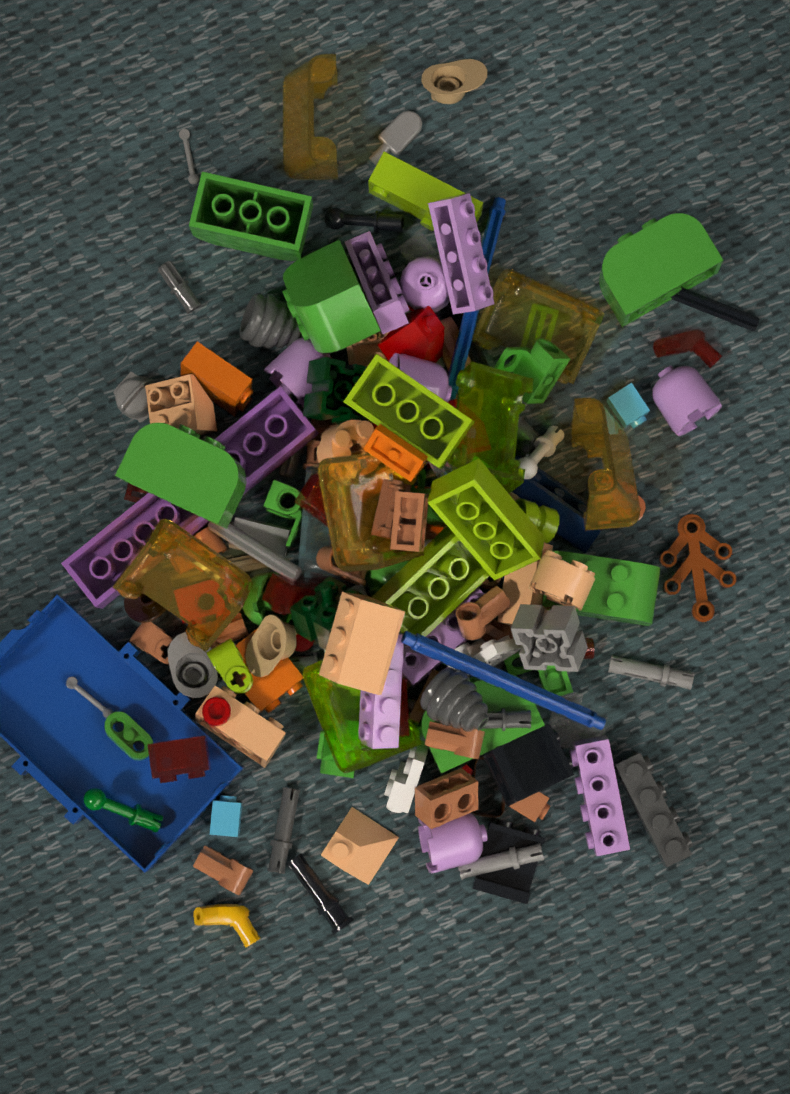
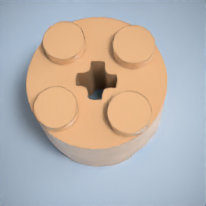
M348 420L327 429L321 436L320 445L317 446V459L323 471L328 475L338 478L337 480L349 481L375 470L381 461L363 450L375 430L373 425L366 420Z
M547 550L545 555L542 556L528 588L538 595L540 591L545 592L544 595L552 602L562 606H575V609L577 608L581 611L595 581V573L587 570L588 566L572 560L571 564L562 560L563 557Z

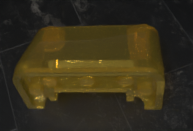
M336 54L316 55L289 72L283 79L284 172L291 179L338 180L336 145L329 138L314 137V99H324L325 93L330 87L338 86Z
M504 269L493 288L494 304L485 307L472 339L477 341L480 347L492 350L493 347H499L500 345L532 349L537 339H546L555 344L570 358L557 381L564 384L568 382L574 384L603 320L604 313L586 302L521 273Z
M595 398L574 399L570 432L572 447H578V445L583 447L587 451L588 458L602 457L603 469L595 470L588 478L589 496L587 511L584 512L583 517L585 530L633 526L637 523L640 516V503L628 436L599 400Z
M365 450L323 459L318 466V476L334 560L338 568L345 572L378 570L424 556V552L390 549L391 539L371 535L383 479L392 481V473L397 472Z
M161 519L120 574L112 588L128 599H137L142 593L147 595L188 624L186 635L189 642L206 652L243 608L252 588V580L243 570L171 520Z

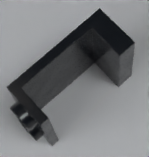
M550 723L483 755L507 807L574 775L572 762L568 755L564 754L560 746V737L557 731L552 729Z
M497 819L496 824L491 822L489 824L487 841L484 842L481 857L509 851V848L514 846L517 849L540 843L542 848L546 838L540 836V830L524 826L523 831L512 829L514 823ZM538 861L520 865L518 869L510 867L476 875L472 889L528 904L531 894L530 888Z

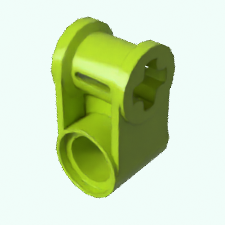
M231 638L206 652L217 672L221 674L225 683L233 692L243 694L251 689L253 685L252 675ZM238 673L241 676L246 675V678L243 680L245 685L242 687L238 684L233 685V682L236 680L234 676Z

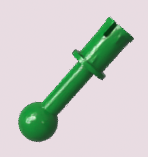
M91 788L84 795V804L90 810L96 811L103 808L129 818L128 823L131 826L136 824L155 833L160 829L161 823L158 821H162L163 816L141 808L140 804H136L132 808L106 798L105 793L99 788Z

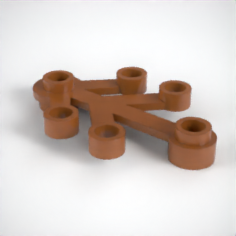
M688 514L678 522L677 531L679 536L670 548L659 557L660 564L665 568H670L677 562V554L688 543V557L672 578L664 582L663 590L668 595L677 594L681 589V583L692 570L696 603L692 606L691 613L696 621L707 622L713 618L715 609L713 604L707 599L703 569L715 577L724 588H730L736 583V575L732 571L723 570L703 555L700 550L699 541L713 550L716 558L722 561L731 557L732 548L729 544L720 543L705 532V523L701 517L695 514ZM688 523L696 525L697 530L695 533H690L687 530ZM720 547L727 548L728 555L726 557L719 555L718 550ZM665 554H670L673 557L671 564H666L663 561ZM725 574L732 577V582L729 585L725 584L722 580ZM668 582L676 583L677 589L675 592H670L667 589ZM702 605L706 606L709 610L706 616H702L699 613V607Z

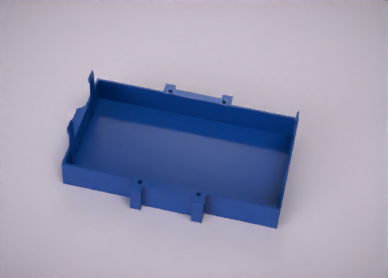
M56 595L41 612L39 610L34 612L28 619L31 623L21 630L12 629L0 642V737L21 756L11 767L20 775L29 773L68 810L64 817L73 825L78 824L85 816L146 873L210 806L213 800L237 777L244 767L183 711L193 700L181 692L175 694L137 658L141 651L135 645L128 642L119 651L62 596ZM75 677L77 684L103 706L111 708L113 712L128 714L144 729L153 740V750L149 757L144 760H133L106 735L104 730L106 718L103 716V712L78 691L67 688V679ZM121 723L113 725V729L116 732H121L124 729ZM136 742L133 745L136 751L144 749V745L141 742ZM91 788H99L105 793L106 798L132 808L136 804H140L141 808L163 816V820L158 821L161 823L160 829L155 833L136 824L131 826L128 823L129 818L103 808L96 811L90 810L84 804V795Z

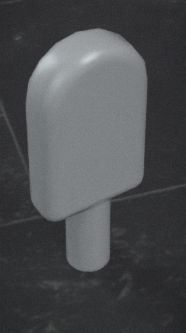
M405 111L399 114L378 136L382 145L369 157V160L377 165L383 152L389 153L391 151L394 155H399L420 133L422 121L419 115L413 111Z

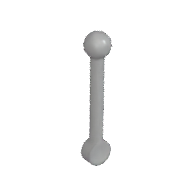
M182 129L179 132V137L184 143L190 173L188 181L190 184L195 185L198 183L199 177L195 174L188 140L190 133L187 129Z
M75 677L67 679V688L78 691L101 710L105 718L114 713L111 708L103 706L80 687Z

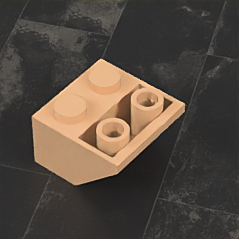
M193 374L145 386L150 424L165 423L177 429L182 424L200 435L217 431L214 405Z

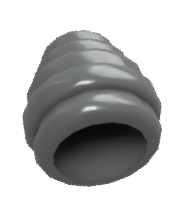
M256 293L251 297L240 325L239 334L242 340L249 341V344L253 347L263 346L269 349L274 346L277 348H283L285 345L289 347L298 338H303L296 319L293 318L284 301H278V298L273 294L263 295L262 293Z
M447 667L440 671L431 680L422 694L420 700L422 709L427 711V716L431 720L440 721L443 725H451L456 729L463 728L464 731L470 732L475 728L478 731L481 730L489 720V717L486 715L488 706L486 703H483L482 695L477 692L476 685L470 682V677L466 673L457 671L455 668Z

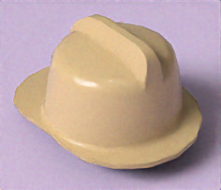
M473 59L432 65L423 72L421 82L424 88L431 93L432 100L442 104H455L462 100L466 92L477 89L485 82L487 68L480 61Z
M272 614L263 619L259 628L250 639L245 655L247 667L254 676L264 677L269 675L280 660L288 658L294 653L297 635L294 625L282 622L278 616Z

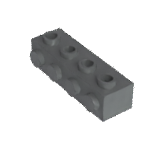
M639 752L614 764V769L663 866L669 867L691 856L692 853L689 848L693 847L692 841L686 831L681 833L677 825L680 818L673 806L668 808L663 798L667 796L666 790L660 780L655 782L651 774L654 771V767L647 755L642 757Z

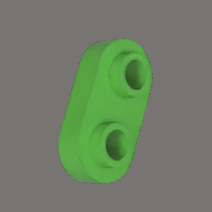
M114 712L106 718L104 725L105 733L123 752L133 760H144L149 757L153 750V740L128 714ZM121 723L124 729L121 732H116L113 729V725ZM136 742H141L144 745V749L136 751L133 745Z

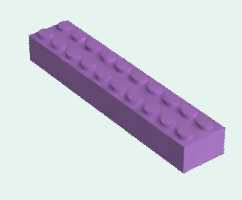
M280 386L214 440L222 443L226 447L224 451L242 465L246 474L245 494L319 433L310 421L303 417L301 410ZM148 493L61 564L96 608L103 609L210 521Z

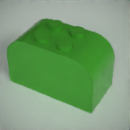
M202 172L189 227L194 237L214 245L280 260L297 261L301 259L313 209L312 196Z
M683 213L671 214L658 221L656 218H653L642 225L643 230L634 235L632 232H628L617 240L618 244L614 245L607 252L599 276V285L603 296L622 327L672 300L670 297L677 294L682 288L689 290L718 274L723 259L706 230L696 218Z
M340 240L298 259L284 272L283 280L287 289L282 292L287 301V306L293 318L296 319L304 340L310 339L316 351L320 353L339 351L381 331Z
M151 423L142 427L134 435L115 476L227 529L246 488V474L242 465L224 451L226 447L222 443L207 436L203 441L199 439L200 434L180 424L178 429L165 423Z
M553 551L563 557L562 560L571 564L572 560L578 561L588 566L587 570L595 573V581L582 610L579 611L576 608L578 616L643 626L653 624L660 567L580 553ZM543 594L542 606L546 610H551L553 605H559L548 600L547 596Z
M476 677L470 678V682L476 685L477 692L482 695L483 703L487 704L488 711H501V708H505V711L531 710V728H505V731H502L501 728L481 729V731H485L480 755L545 725L535 703ZM427 711L424 712L421 722L422 734L425 740L430 721L440 723V721L431 720L427 716ZM429 747L440 773L473 759L455 755L452 751Z

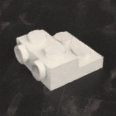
M508 635L497 641L493 639L484 642L483 639H480L471 645L465 643L454 650L495 667L520 651L522 645H516L514 638L510 639Z
M419 740L417 749L411 747L407 762L401 761L398 770L392 769L384 793L385 796L389 797L386 806L388 810L395 813L409 812L415 794V787H417L429 749L425 745V741Z

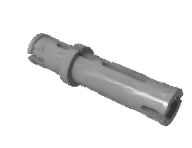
M611 655L608 673L660 683V686L666 687L667 684L689 690L692 688L694 672L670 668L668 664H664V666L654 665Z
M537 843L515 849V846L510 847L509 851L480 857L473 863L459 866L461 880L510 867L518 869L523 864L543 861L544 856L541 844Z

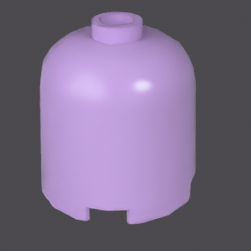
M426 256L418 257L408 263L402 271L400 279L401 294L404 296L406 303L414 310L430 306L434 313L446 307L450 299L441 261L437 258Z
M298 338L275 358L264 371L267 374H273L269 378L277 388L281 386L288 395L291 393L298 399L295 404L303 409L305 394L312 393V384L307 383L309 361L324 357L331 358V353H320L315 350L310 339L305 341L304 338Z
M393 354L389 361L391 364L444 401L448 402L450 400L452 387L448 385L447 373L441 365L406 354Z
M669 366L658 374L660 379L653 387V400L676 435L682 436L697 428L694 422L703 416L710 419L721 409L722 405L719 402V398L695 368L679 366L674 369L672 366Z
M472 813L433 829L429 828L418 818L419 823L422 825L418 826L422 853L428 852L431 861L426 863L429 873L432 874L467 865L477 861L481 856L483 842L487 841V832L484 824L479 825Z

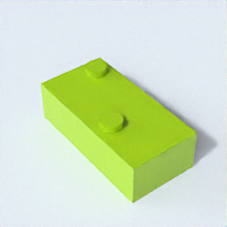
M383 152L368 180L370 194L421 220L420 224L432 231H434L428 203L466 194L386 152ZM471 196L477 223L482 214L483 202Z
M378 354L374 356L344 400V403L377 426L379 424L383 425L428 456L426 460L439 469L444 467L475 422Z
M479 458L432 481L427 503L493 580H497L541 559L545 536Z
M446 526L424 547V552H419L371 598L405 611L399 633L404 634L405 631L426 637L490 575L451 529Z

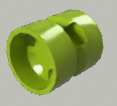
M521 498L515 500L545 536L544 543H549L554 538L559 526V514L556 509L544 505L538 507L536 503Z

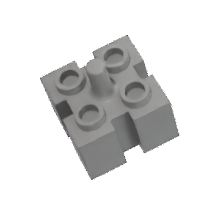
M520 604L511 626V631L516 645H522L519 655L524 669L546 670L549 665L555 666L557 671H579L588 647L583 631L578 630L580 621L575 606L553 605L551 610H546L542 605Z

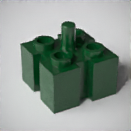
M329 357L309 361L307 383L312 384V393L305 394L303 417L317 420L332 419V423L335 424L348 420L369 421V419L344 403V400L367 366L358 364L345 366L346 361Z
M331 576L314 588V596L305 595L290 607L296 633L311 642L317 638L319 646L325 650L342 592L364 595L355 589L347 591L346 584Z

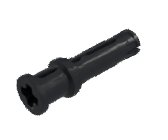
M302 853L287 863L317 904L318 914L323 915L333 928L331 931L333 935L354 920L352 916L348 917L339 904V898L335 895L332 897L317 874L307 863Z

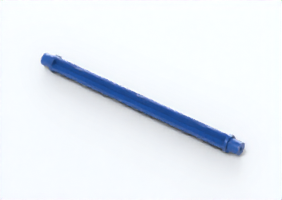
M495 197L493 205L489 208V217L481 244L484 258L487 262L488 274L502 219L506 212L504 210L506 200L501 197ZM479 310L463 314L448 372V385L452 387L449 401L456 399L457 394L460 393V384Z
M405 631L401 638V643L410 646V649L439 660L450 667L491 685L505 689L507 692L557 714H562L589 728L595 727L599 730H602L605 726L606 719L598 716L597 712L570 702L561 696L423 635Z

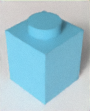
M632 383L607 399L606 402L624 429L630 425L635 429L647 421L645 415L650 410Z
M220 795V800H213L210 835L239 837L243 803L236 802L237 796Z

